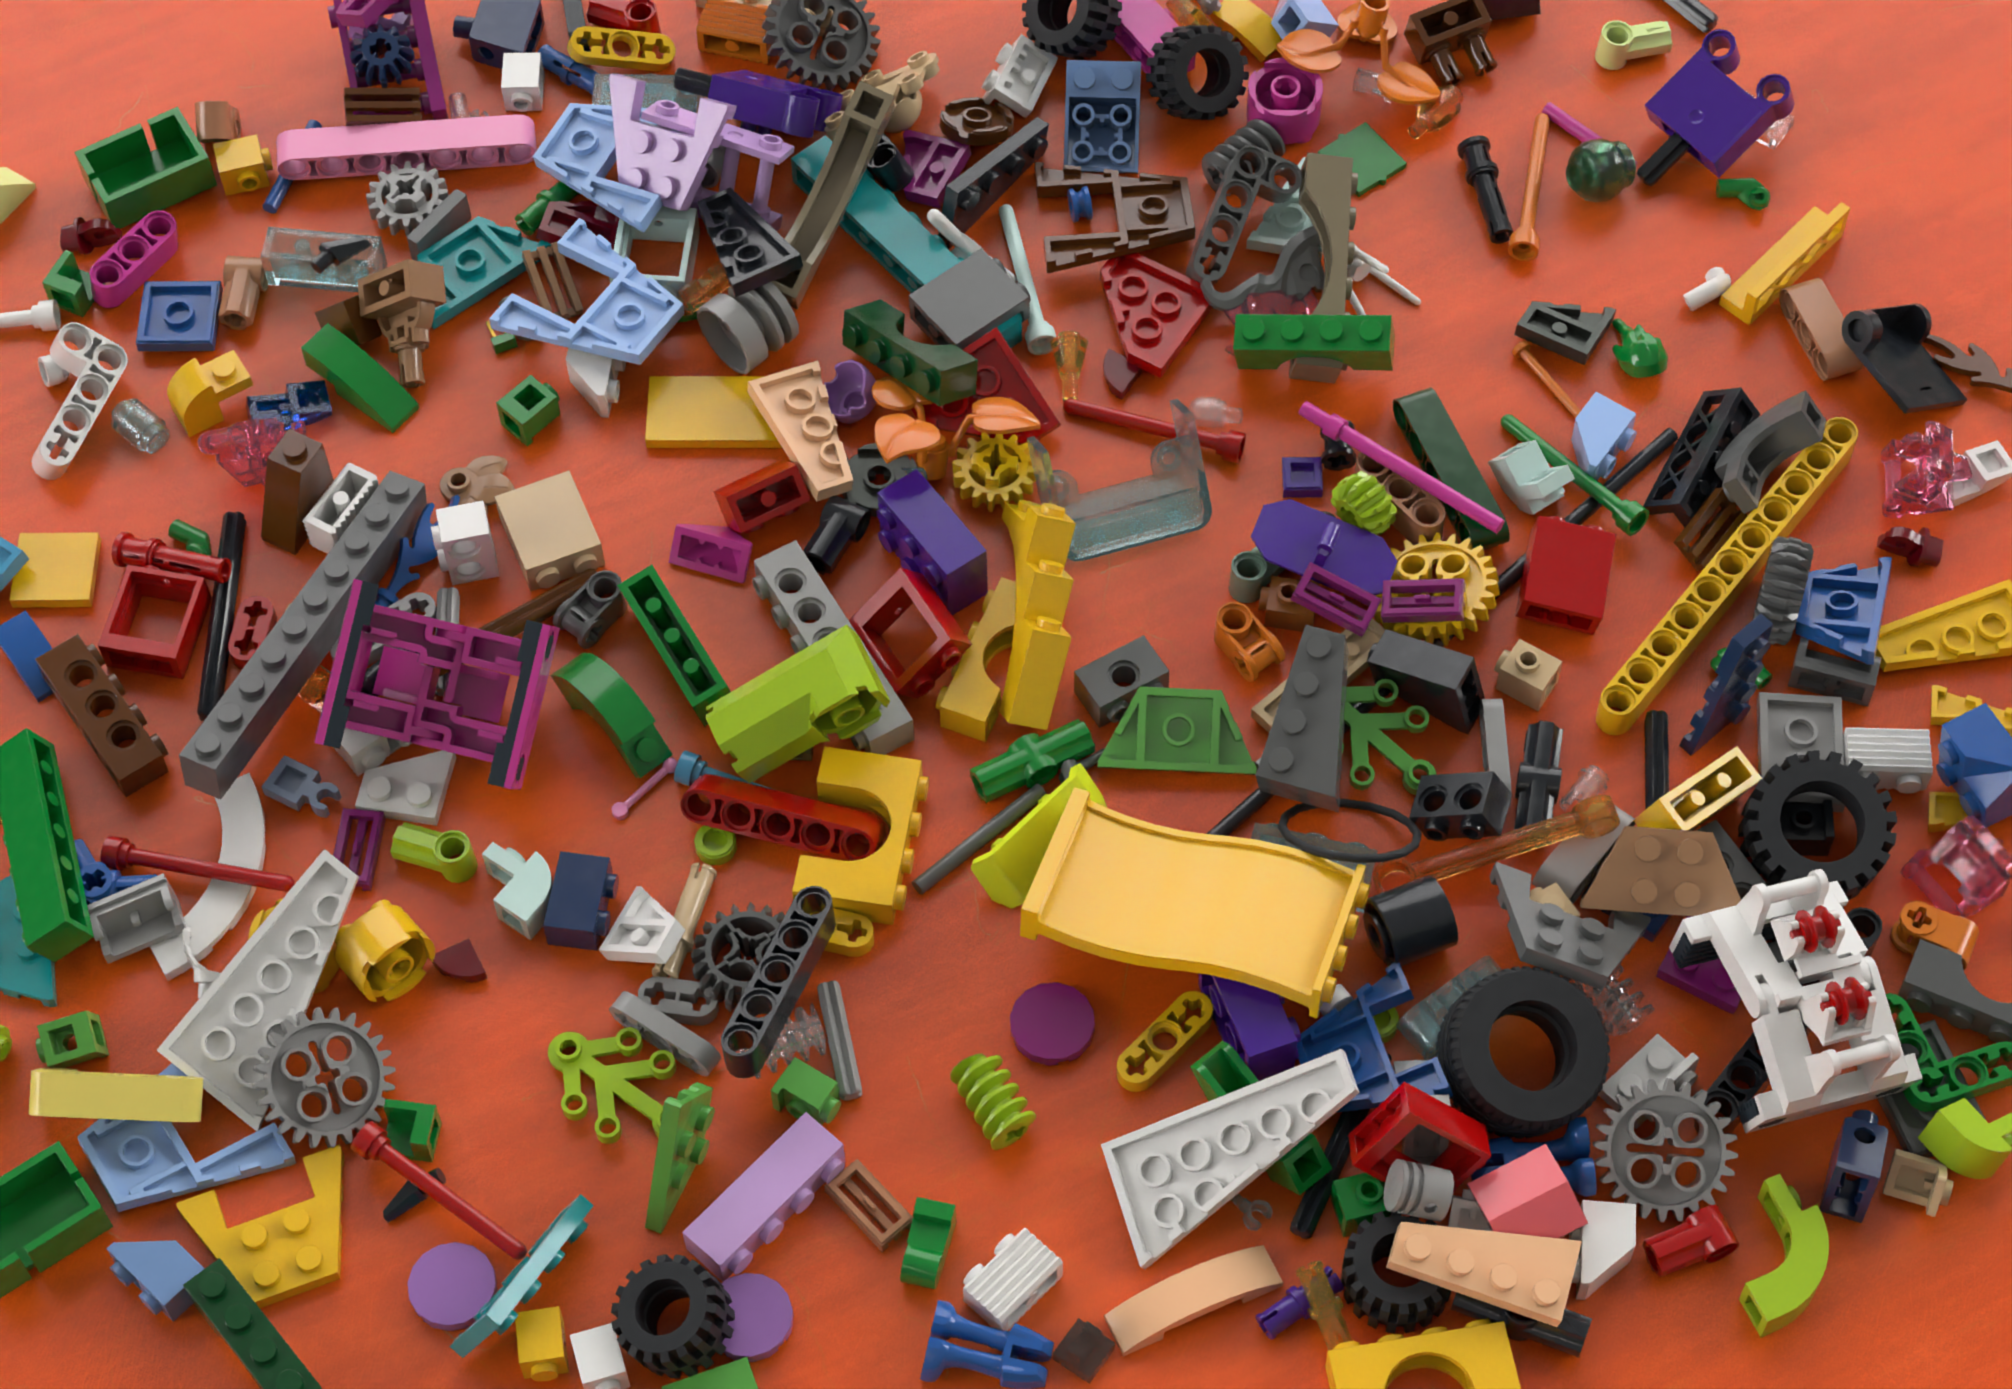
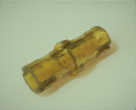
M1322 1261L1307 1264L1308 1270L1304 1266L1295 1271L1296 1275L1300 1279L1311 1306L1307 1309L1312 1320L1317 1321L1327 1345V1351L1333 1350L1340 1343L1354 1341L1341 1312V1309L1344 1307L1339 1296L1334 1295Z

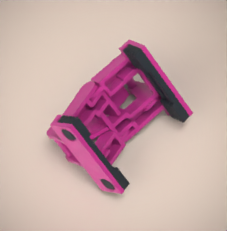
M353 579L314 742L340 749L345 728L411 742L492 762L487 784L521 790L560 628L526 620L522 639L376 605L375 601L379 585ZM434 627L437 628L436 636L432 635ZM373 642L388 646L383 648L372 694L416 704V706L361 692ZM441 668L450 669L442 701L461 706L433 700ZM506 674L519 676L507 727L462 717V715L499 723L510 675Z

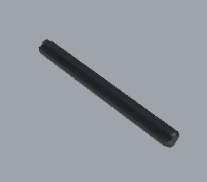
M228 511L224 514L218 557L230 559L232 571L227 582L218 583L214 581L197 709L199 719L203 722L224 695L229 658L228 643L233 627L246 526L244 514L241 512Z

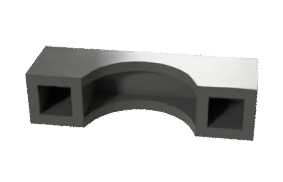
M1920 939L1898 996L1902 997L1910 1008L1916 1012L1931 1013L1946 1019L1949 1024L1956 1028L1971 1029L1986 1035L1994 1043L2012 1042V1003L1998 1002L1982 995L1968 981L1963 970L1961 955Z

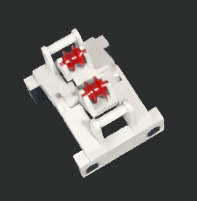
M1822 869L1810 871L1807 877L1766 886L1763 883L1753 885L1736 906L1683 919L1669 946L1679 969L1720 958L1749 1014L1753 1018H1758L1751 1024L1772 1091L1757 1094L1754 1098H1751L1744 1105L1737 1108L1745 1133L1899 1093L1923 1079L1915 1053L1904 1056L1878 967L1872 957L1865 956L1868 949L1844 911L1843 906H1846L1849 900L1838 881L1829 882L1827 875ZM1776 938L1784 962H1777L1766 943L1767 940ZM1789 960H1794L1797 969L1795 973L1788 963ZM1820 980V982L1814 983V984H1811V985H1807V986H1803V987H1802V985H1801V984H1805V983H1809V982H1813V981ZM1803 1022L1816 1034L1822 1046L1849 1040L1851 1049L1839 1052L1829 1049L1821 1053L1812 1054ZM1853 1066L1858 1068L1857 1071L1840 1075L1842 1069Z

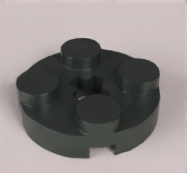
M876 443L864 445L858 449V454L848 460L853 477V486L851 491L842 493L846 500L869 509L871 516L877 517L876 511L879 510L877 492L918 469L917 464L912 457L910 460L906 455L887 464L882 458ZM882 474L888 482L883 485H875L870 481L875 480L876 475Z

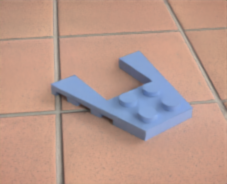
M570 103L533 155L536 167L641 232L646 231L663 205L658 194L605 179V176L616 162L612 106ZM641 108L640 121L657 125V124H655V123H652V122H649V121H646V120L641 119L642 111H644V110L646 109V108Z
M579 218L557 242L558 252L614 280L575 324L511 293L489 318L491 329L641 365L684 315L683 303L651 276L649 279L637 270L636 264L627 256L625 258L621 257L612 249L611 243L600 234L596 236L587 228L586 222Z
M173 1063L158 1074L187 1076ZM98 1119L77 1136L80 1147L118 1212L296 1164L294 1154L282 1134L279 1135L277 1133L278 1128L275 1123L258 1130L195 1163L172 1122Z

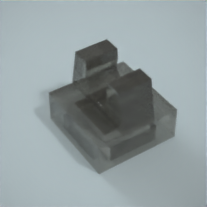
M1078 1318L1053 1352V1360L1090 1384L1115 1350V1342L1104 1336L1100 1329L1088 1321L1085 1323Z

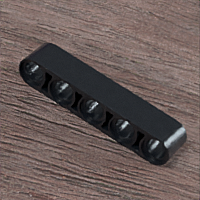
M806 887L795 896L722 1033L721 1045L726 1068L731 1075L737 1078L753 1077L763 1068L835 930L836 922L830 893L822 887ZM814 912H820L819 914L810 915ZM794 946H802L801 948L793 949ZM781 979L785 980V981L780 982V983H773V982L776 981V980H781ZM759 1014H768L760 1018L755 1017ZM744 1048L749 1049V1050H747L746 1052H742V1053L736 1052V1051H738V1050H740V1049H744Z

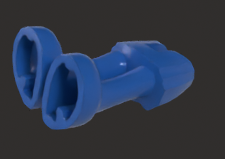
M1577 1117L1570 1121L1564 1136L1551 1141L1513 1142L1508 1136L1490 1139L1488 1141L1491 1157L1482 1168L1471 1174V1180L1473 1181L1546 1144L1556 1161L1573 1162L1568 1166L1560 1167L1572 1190L1584 1197L1594 1196L1597 1189L1596 1172L1593 1158H1589L1590 1136L1586 1117Z
M938 1300L920 1380L935 1382L947 1368H964L1000 1379L1001 1387L1015 1389L1044 1388L1048 1370L1040 1364L1017 1358L1038 1362L1049 1361L1052 1356L1054 1342L1016 1323L1010 1331L975 1323L957 1314L955 1307L950 1302ZM949 1338L963 1339L999 1350L1002 1354L998 1355L972 1350L952 1344L946 1340Z

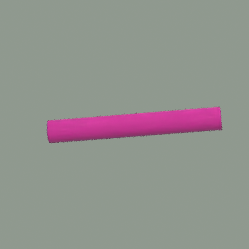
M1549 102L1543 108L1542 113L1547 114L1553 123L1627 174H1632L1637 168V161L1553 103Z

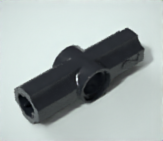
M1539 721L1535 724H1529L1526 731L1523 751L1524 758L1523 762H1520L1515 798L1518 799L1513 832V838L1518 839L1524 845L1537 846L1542 843H1548L1551 835L1554 804H1557L1562 768H1559L1563 737V729L1558 728L1553 722Z
M1457 1292L1451 1310L1477 1320L1488 1319L1491 1323L1504 1321L1507 1335L1512 1340L1524 1341L1530 1339L1578 1358L1592 1318L1568 1309L1564 1310L1562 1322L1558 1327L1532 1318L1529 1320H1519L1509 1310Z

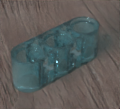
M1491 956L1481 958L1408 1010L1398 1021L1397 1029L1424 1060L1433 1058L1438 1052L1436 1042H1438L1437 1035L1440 1032V1025L1444 1021L1443 1018L1450 1006L1474 984L1503 969Z

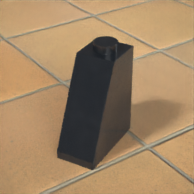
M1386 629L1379 642L1374 643L1368 653L1367 663L1370 667L1374 683L1376 684L1382 679L1394 681L1398 686L1399 698L1414 706L1424 707L1433 717L1460 732L1469 734L1479 716L1480 700L1485 699L1474 657ZM1383 688V689L1389 691L1390 693H1392V691H1391L1390 689H1388V688Z

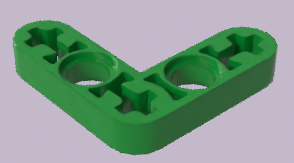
M1886 994L1891 1014L1897 1013L1898 1015L1894 1023L1900 1043L1913 1045L1920 1055L1917 1062L1923 1079L1903 1090L1908 1102L1914 1108L1924 1112L1935 1111L1963 1098L1968 1100L2012 1085V1069L2009 1071L2006 1065L1993 1068L1990 1075L1987 1070L1994 1067L2001 1056L2005 1062L2012 1061V1042H1998L1938 1062L1908 1003L1896 994ZM1958 1068L1971 1069L1977 1075L1978 1083L1970 1086L1960 1083L1955 1076V1070ZM1944 1077L1945 1084L1936 1089L1933 1097L1927 1091L1920 1092L1918 1090L1922 1082H1924L1927 1088H1932L1940 1085Z

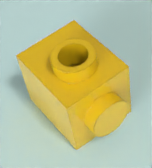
M257 134L213 144L218 171L226 196L270 186L267 171L274 169L269 148L261 149Z

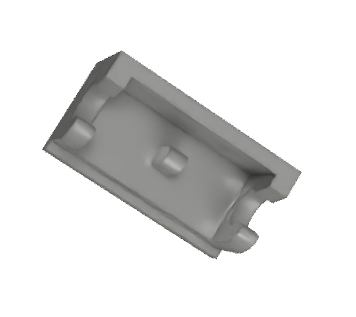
M164 873L87 905L95 941H100L103 956L108 964L176 936L186 928L179 899Z

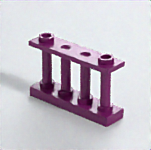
M333 0L334 5L327 6L331 27L339 28L350 88L370 87L366 83L365 77L359 78L355 74V65L351 63L350 59L351 52L355 50L353 47L354 40L349 39L347 26H342L336 15L342 0ZM399 0L394 5L389 6L380 16L404 12L405 15L412 14L414 25L407 26V30L399 31V36H408L411 48L418 47L421 57L414 59V63L411 64V74H401L402 81L417 78L418 81L425 80L427 92L420 93V112L424 111L425 115L432 114L433 120L448 119L425 0ZM378 80L373 86L381 85V82ZM353 111V115H406L412 113V111H390L389 113Z

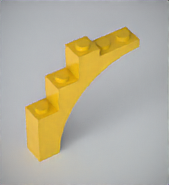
M1019 500L1018 505L1005 503L1001 517L1008 527L1013 543L1016 566V606L1012 649L999 712L1008 723L1047 730L1072 638L1062 627L1074 582V579L1064 570L1076 523L1065 514L1066 509L1049 503H1042L1041 506L1031 501Z

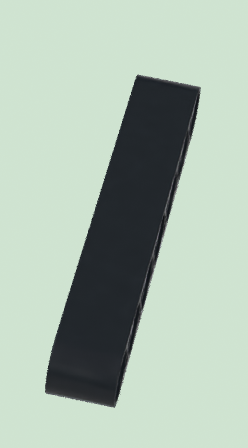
M1862 907L1852 909L1847 913V916L1854 928L1867 936L1866 938H1860L1868 949L1865 956H1870L1881 934L1882 921L1873 910ZM1820 980L1813 981V982H1809V983H1805V984H1801V985H1802V987H1803V986H1807V985H1811V984L1820 982ZM1803 1022L1806 1035L1808 1036L1812 1030ZM1754 1032L1707 1090L1708 1093L1704 1105L1707 1106L1715 1101L1719 1102L1721 1107L1718 1112L1731 1119V1122L1722 1129L1723 1133L1731 1134L1741 1122L1737 1108L1744 1105V1103L1754 1098L1757 1094L1763 1093L1770 1085L1762 1056L1756 1051L1759 1050V1046ZM1741 1080L1746 1082L1750 1088L1740 1089L1732 1081ZM1694 1119V1127L1696 1129V1132L1698 1133L1699 1124L1696 1121V1119Z

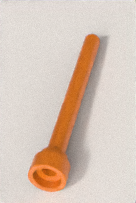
M1540 113L1535 117L1520 225L1511 234L1508 252L1510 256L1520 261L1533 260L1539 253L1540 238L1534 227L1550 122L1548 115Z

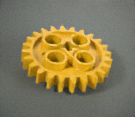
M1436 532L1433 541L1427 542L1422 534L1419 535V544L1413 545L1407 539L1404 540L1405 550L1402 552L1391 548V552L1398 561L1391 580L1433 579L1432 570L1435 563H1437V579L1464 578L1466 584V591L1464 592L1465 606H1463L1464 621L1383 623L1381 618V600L1374 617L1377 623H1382L1385 630L1387 629L1406 636L1409 635V637L1418 640L1423 638L1431 644L1434 643L1435 638H1440L1446 646L1449 643L1450 635L1454 634L1458 639L1463 640V630L1465 628L1477 632L1476 619L1482 621L1489 620L1487 609H1496L1495 596L1500 595L1497 570L1493 566L1492 557L1484 555L1481 545L1472 548L1471 539L1469 538L1458 544L1456 534H1452L1447 541H1442L1440 533ZM1455 592L1434 593V596H1454ZM1433 593L1392 594L1391 597L1433 596ZM1382 594L1375 595L1382 599Z

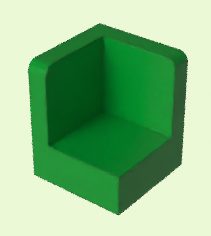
M65 250L42 284L48 299H55L60 309L84 317L94 303L90 275L88 272L79 269L73 252Z
M386 1099L384 1104V1111L388 1119L386 1131L388 1133L387 1137L391 1140V1146L408 1159L433 1162L442 1125L436 1105Z

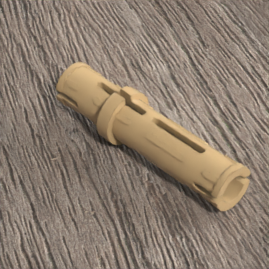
M699 863L691 865L687 882L673 916L683 926L685 932L667 963L655 964L652 969L654 977H668L670 975V978H679L686 954L693 950L695 944L693 935L713 881L717 876V871L713 867L703 863L699 872Z

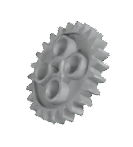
M317 1007L313 1010L312 1020L309 1021L303 1011L296 1014V1027L285 1019L280 1023L284 1033L283 1036L275 1032L267 1035L274 1047H261L258 1050V1053L267 1059V1062L253 1066V1070L263 1074L264 1079L254 1083L252 1087L258 1090H265L266 1096L257 1101L256 1104L257 1106H271L272 1110L267 1114L265 1120L268 1122L279 1118L282 1121L277 1131L279 1135L290 1128L294 1130L292 1143H299L305 1135H308L310 1148H316L321 1137H324L328 1148H333L336 1145L337 1135H339L347 1145L353 1142L352 1129L358 1133L366 1125L365 1120L373 1121L376 1124L382 1120L374 1109L376 1107L384 1108L386 1099L381 1096L382 1092L395 1090V1085L384 1081V1076L395 1072L396 1069L391 1066H383L382 1062L392 1052L391 1050L378 1051L376 1048L383 1039L382 1034L371 1039L366 1035L371 1026L369 1021L359 1028L354 1026L356 1013L352 1012L344 1021H341L339 1008H334L331 1010L328 1018L325 1019L321 1008ZM330 1039H338L345 1044L347 1054L343 1061H335L329 1057L326 1048ZM309 1042H314L316 1045L322 1071L324 1073L331 1071L334 1079L328 1082V1087L334 1100L340 1107L339 1114H335L332 1110L331 1098L326 1084H317L315 1081V1076L320 1074V1067L309 1050ZM296 1054L305 1060L307 1068L302 1077L293 1076L286 1069V1060L289 1055ZM346 1079H354L361 1085L362 1096L359 1101H349L343 1095L342 1086ZM305 1095H315L321 1101L322 1110L318 1117H309L303 1112L301 1103Z
M1666 1078L1662 1090H1659L1653 1079H1648L1647 1092L1645 1093L1638 1086L1631 1085L1633 1098L1630 1100L1617 1094L1615 1097L1621 1108L1617 1112L1609 1108L1603 1110L1611 1119L1609 1125H1596V1128L1606 1134L1605 1140L1593 1142L1594 1147L1604 1150L1605 1156L1594 1160V1164L1607 1167L1609 1170L1599 1178L1602 1183H1616L1609 1195L1615 1199L1626 1194L1624 1203H1639V1216L1645 1219L1650 1214L1652 1208L1655 1209L1657 1220L1660 1222L1665 1221L1668 1210H1672L1676 1220L1683 1221V1208L1688 1207L1694 1213L1700 1209L1698 1205L1700 1200L1710 1205H1715L1714 1198L1710 1192L1713 1188L1722 1192L1727 1191V1188L1719 1179L1721 1175H1735L1731 1168L1725 1166V1162L1729 1159L1738 1158L1737 1153L1726 1149V1144L1736 1140L1737 1135L1723 1133L1722 1130L1731 1122L1730 1117H1715L1721 1104L1715 1101L1705 1106L1704 1102L1708 1092L1701 1089L1692 1097L1690 1096L1691 1083L1684 1082L1678 1092L1675 1091V1085L1671 1078ZM1643 1114L1651 1115L1655 1121V1130L1647 1138H1639L1634 1132V1122ZM1693 1117L1699 1124V1132L1695 1139L1685 1142L1678 1135V1127L1682 1120ZM1664 1138H1667L1668 1144L1678 1148H1702L1704 1155L1699 1157L1667 1154L1666 1161H1663V1157L1654 1152L1627 1151L1626 1145L1636 1143L1662 1146ZM1646 1158L1652 1164V1175L1644 1182H1636L1631 1176L1632 1165L1635 1161ZM1690 1161L1696 1167V1178L1688 1185H1680L1675 1177L1676 1169L1681 1163Z

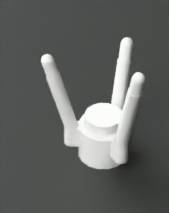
M1355 245L1353 262L1351 265H1347V277H1352L1354 281H1360L1368 273H1371L1413 304H1421V300L1386 274L1389 272V268L1363 252ZM1352 289L1349 300L1357 315H1366L1364 308Z

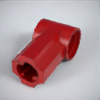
M589 0V7L586 13L589 23L611 29L661 34L656 4L652 0Z
M1709 1205L1688 1216L1683 1224L1645 1239L1642 1246L1652 1271L1661 1278L1702 1260L1707 1264L1719 1261L1737 1250L1739 1242L1719 1206Z

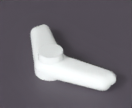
M938 209L928 211V221L954 246L951 253L957 258L966 259L982 248L956 228ZM1005 268L1009 277L1016 283V276Z

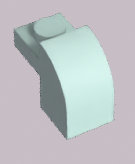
M1536 440L1519 443L1488 461L1504 493L1521 511L1527 514H1535L1565 496L1563 494L1565 490L1562 486L1575 479L1568 465L1550 468Z
M492 842L482 853L487 873L505 884L504 888L493 899L498 919L531 940L544 924L553 885L549 866L545 859L536 851L526 861L516 850L510 847L505 850Z

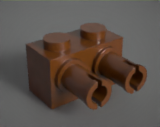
M1448 0L1409 16L1404 36L1419 65L1426 62L1432 63L1443 89H1449L1451 87L1450 82H1452L1454 87L1464 80V75L1461 73L1452 55L1454 51L1459 49L1465 50L1476 76L1484 75L1483 69H1485L1486 73H1489L1498 66L1485 42L1492 20L1482 0Z

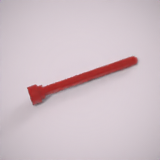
M1072 398L1065 400L1063 403V409L1068 414L1213 449L1225 461L1238 464L1243 455L1246 433L1229 430L1228 433L1221 432L1218 435Z
M108 836L101 849V862L112 870L122 871L125 868L137 865L283 892L290 891L294 886V880L289 875L137 849L135 844L130 843L129 839L117 836Z
M370 1121L357 1133L352 1142L351 1149L365 1160L371 1158L374 1161H383L513 1259L520 1260L525 1257L527 1248L521 1241L392 1147L386 1130L375 1122Z

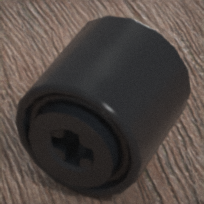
M1431 875L1421 877L1367 899L1363 916L1366 934L1375 953L1387 966L1394 962L1404 966L1457 945L1458 928L1452 908L1442 887Z

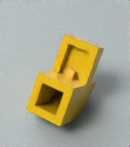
M232 350L201 366L196 358L184 364L171 378L167 388V395L173 412L188 436L191 437L224 421L219 402L254 385L246 368L235 351Z

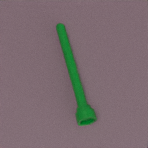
M1506 414L1501 418V426L1522 443L1536 440L1546 461L1551 466L1568 465L1575 478L1572 482L1611 511L1615 525L1624 533L1632 536L1642 529L1649 517V511L1637 501L1630 502L1628 499L1622 501L1513 415Z

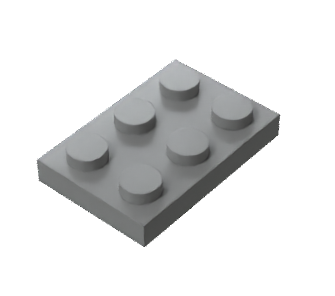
M1759 692L1757 698L1758 773L1762 779L1767 771L1776 763L1780 767L1786 757L1796 753L1799 760H1802L1807 751L1819 750L1820 760H1826L1831 751L1841 753L1840 764L1844 765L1842 697ZM1820 792L1798 794L1786 801V803H1822L1823 800H1832L1833 812L1843 813L1845 805L1838 799Z

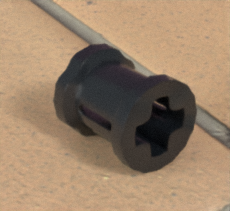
M1348 421V426L1355 430L1354 424ZM1320 428V435L1324 439L1325 448L1321 455V463L1324 464V467L1334 471L1353 467L1356 463V454L1352 450V446L1342 440L1337 442L1324 435L1322 433L1323 429Z

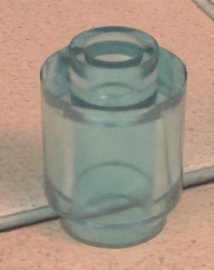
M139 399L123 400L112 411L111 427L139 451H146L149 454L156 453L168 441L170 431L166 428L165 421Z

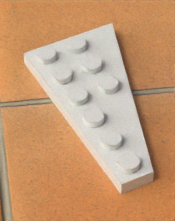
M325 849L157 1049L160 1054L187 1076L203 1077V1088L255 1131L260 1130L269 1105L257 1106L256 1104L257 1101L266 1096L265 1090H258L252 1087L254 1083L264 1079V1075L254 1071L253 1066L267 1062V1059L262 1057L258 1050L261 1047H274L267 1037L269 1033L275 1032L282 1036L284 1035L280 1025L282 1021L286 1019L296 1027V1014L301 1011L306 1014L359 879L358 875Z
M1342 1049L1336 1050L1101 1144L1141 1268L1146 1270L1360 1093L1345 1051Z

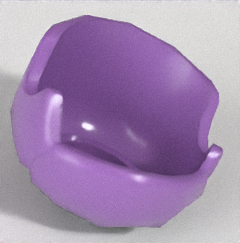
M851 359L836 364L834 367L836 371L835 378L831 382L824 383L829 396L828 403L831 413L834 414L836 421L847 424L858 422L866 417L877 403L872 396V386L876 381L873 374L862 363Z

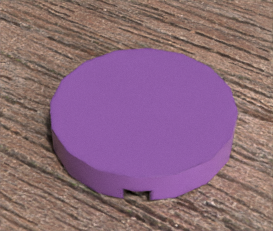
M458 1242L441 1244L425 1252L412 1267L407 1282L409 1300L418 1316L431 1327L446 1331L465 1329L474 1324L476 1320L473 1317L498 1291L496 1273L487 1256L472 1245Z
M743 1273L729 1277L721 1284L732 1299V1303L729 1306L735 1311V1320L728 1322V1325L734 1331L731 1339L724 1338L722 1344L727 1348L723 1353L735 1361L747 1357L749 1362H755L772 1356L778 1351V1347L784 1343L785 1339L787 1341L792 1332L794 1315L787 1292L777 1281L763 1274Z

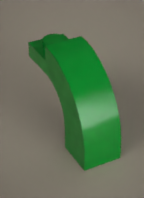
M581 653L550 675L571 708L585 711L601 726L636 778L643 777L673 755L653 723L656 720L628 683L598 656L591 653Z

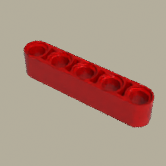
M713 774L699 776L684 793L680 801L683 815L694 823L843 861L860 860L874 854L886 835L883 822L872 814ZM698 793L705 795L711 804L703 802L699 798ZM737 803L745 805L749 809L750 814L742 812L738 808ZM776 813L786 816L790 824L782 822ZM815 823L824 825L830 834L821 832ZM855 833L864 835L869 840V843L861 842Z

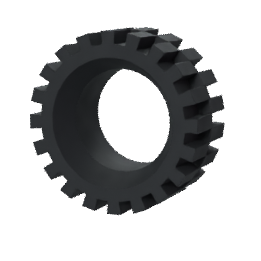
M1819 750L1807 751L1802 760H1799L1797 753L1786 757L1780 767L1776 763L1767 771L1763 779H1760L1743 808L1741 815L1744 818L1738 826V837H1744V841L1739 849L1745 857H1751L1752 866L1767 879L1765 882L1768 886L1807 877L1810 871L1822 869L1827 875L1828 881H1838L1847 899L1851 900L1872 882L1889 859L1890 854L1888 852L1895 845L1897 833H1891L1892 828L1897 823L1896 811L1887 812L1886 810L1892 798L1888 790L1880 794L1877 793L1875 788L1881 780L1874 772L1867 778H1864L1858 773L1863 766L1861 762L1853 758L1847 767L1840 764L1842 754L1832 751L1826 760H1820ZM1806 792H1820L1838 799L1848 808L1855 820L1857 842L1854 851L1845 858L1833 862H1817L1801 856L1792 849L1782 833L1780 814L1783 804L1790 798Z

